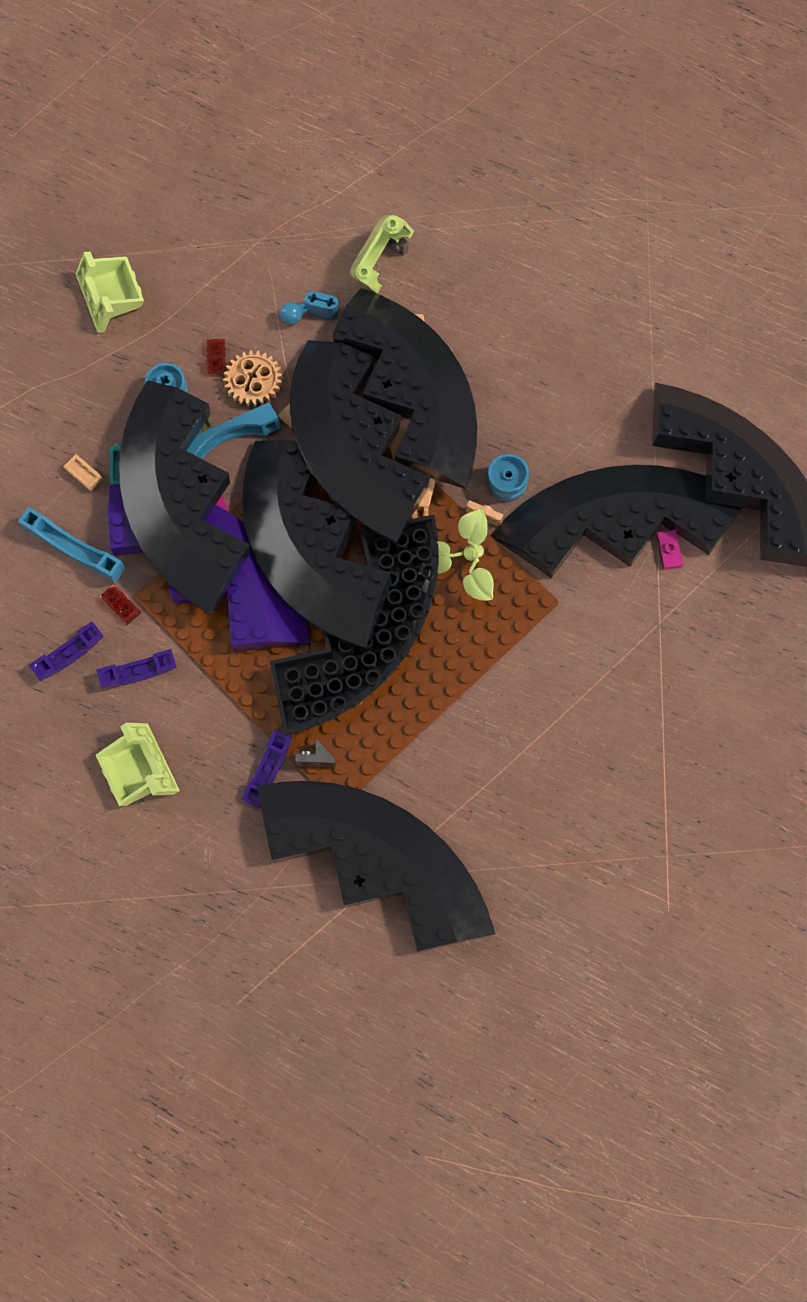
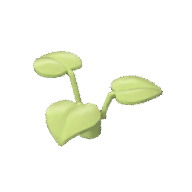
M478 509L465 514L459 520V533L463 538L468 539L467 542L470 544L464 551L450 554V547L447 543L437 542L439 551L438 573H444L450 569L452 565L451 557L464 555L467 560H473L469 569L470 575L463 579L464 589L471 597L488 601L493 599L494 583L492 575L484 568H477L473 571L476 563L479 562L478 558L482 557L484 549L480 544L486 539L488 530L485 512L483 509Z

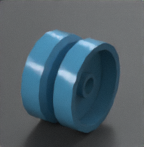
M157 364L146 375L145 383L148 380L177 387L189 393L184 373L174 364Z
M513 454L500 455L492 461L489 466L487 484L489 491L495 498L510 502L524 495L527 490L530 473L526 462L521 457Z

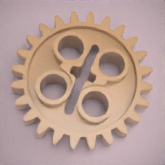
M250 350L249 355L243 352V357L236 355L237 361L230 360L232 366H226L227 371L224 372L225 378L223 381L226 384L225 389L228 391L229 397L233 396L234 402L239 400L240 405L246 402L247 407L253 403L256 408L259 402L261 405H264L263 401L265 400L269 403L270 396L276 398L275 392H280L278 386H282L281 379H283V376L281 374V367H278L277 361L273 362L272 356L267 358V353L260 356L259 351L256 352V355H253L252 350ZM249 366L253 367L252 369H249V370L246 369V367H249ZM264 373H268V374H269L268 376H265V377H264V376H261V375L264 374ZM240 381H244V382H245V383L242 384V385H238V384H237V383L240 382ZM256 388H260V389H261L260 391H257V392L253 391V390L256 389Z

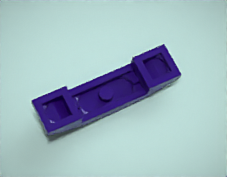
M92 621L77 631L78 635L48 656L44 654L29 665L40 681L74 663L104 637Z
M169 649L155 653L153 657L120 666H115L114 664L96 669L101 688H109L153 678L177 667L172 650Z
M274 729L263 758L241 798L242 801L256 808L261 806L257 786L274 782L288 752L292 737L285 736L284 733Z

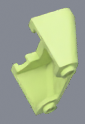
M382 216L350 269L351 277L378 294L382 285L377 280L379 273L373 270L375 263L390 238L396 242L402 237L410 239L414 230L405 220L398 216Z

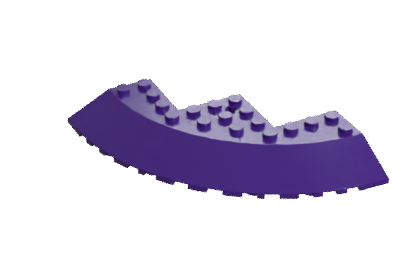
M110 485L108 503L110 549L114 556L144 553L131 531L123 506L120 485ZM215 505L206 522L249 544L244 522L225 509ZM249 545L250 555L222 597L228 598L231 645L234 652L310 644L306 618L298 615L287 602L282 600L278 592L272 588L259 568ZM169 584L170 597L173 603L190 602Z

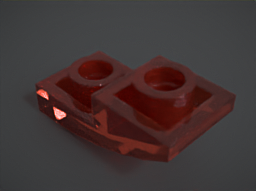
M225 339L207 340V374H224L226 372Z
M115 584L100 596L126 625L141 614V611Z

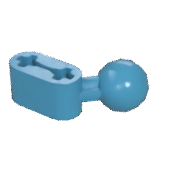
M311 291L305 295V301L300 304L288 302L282 305L279 315L281 320L288 325L298 323L302 314L306 312L310 315L326 319H335L339 314L338 300L332 295Z

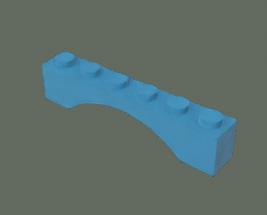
M269 402L198 434L187 449V452L203 459L216 446L230 439L246 435L266 436L281 429L279 419Z
M30 507L26 509L18 520L24 531L116 584L126 569L121 560L75 538Z

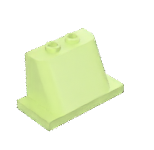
M91 251L83 253L75 274L98 333L105 332L110 318L141 308L144 299L141 294V288L137 284L135 272L132 271L127 257L93 259Z
M148 723L123 724L120 727L124 736L96 754L102 768V773L107 779L110 791L115 796L119 806H127L151 793L153 796L175 795L180 791Z

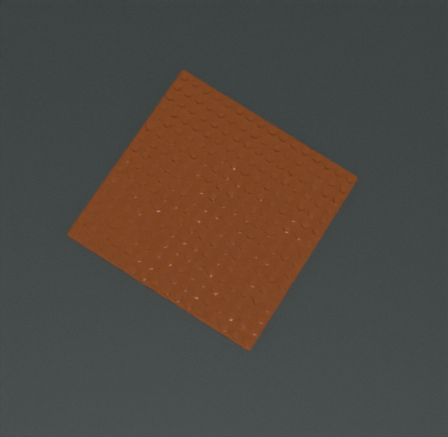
M388 447L384 456L393 460L390 448ZM316 479L309 497L334 503L328 496L329 493L319 486V481ZM435 483L428 516H435L438 541L449 545L450 554L462 552L470 544L467 542L468 539L460 535L458 523L462 516L467 513ZM241 501L229 513L244 522ZM417 510V518L422 517L423 510ZM358 519L342 559L367 566L360 530L370 527H364L359 523ZM487 533L486 539L480 544L484 549L482 557L478 558L479 562L476 563L473 571L477 568H484L490 572L494 583L493 599L483 601L471 597L464 589L463 579L470 575L469 569L473 560H467L464 555L451 557L452 565L450 569L444 573H437L436 588L431 608L423 628L410 652L394 673L376 691L350 710L316 727L288 735L292 737V741L286 756L297 766L295 762L296 754H301V751H310L312 754H316L317 739L335 758L336 767L297 766L310 781L335 783L362 790L558 606V600ZM159 573L135 594V599L269 738L274 729L284 733L270 661L327 649L322 629L315 627L307 620L310 644L234 652L231 645L228 598H222L211 615L190 602L173 603L170 597L169 584Z

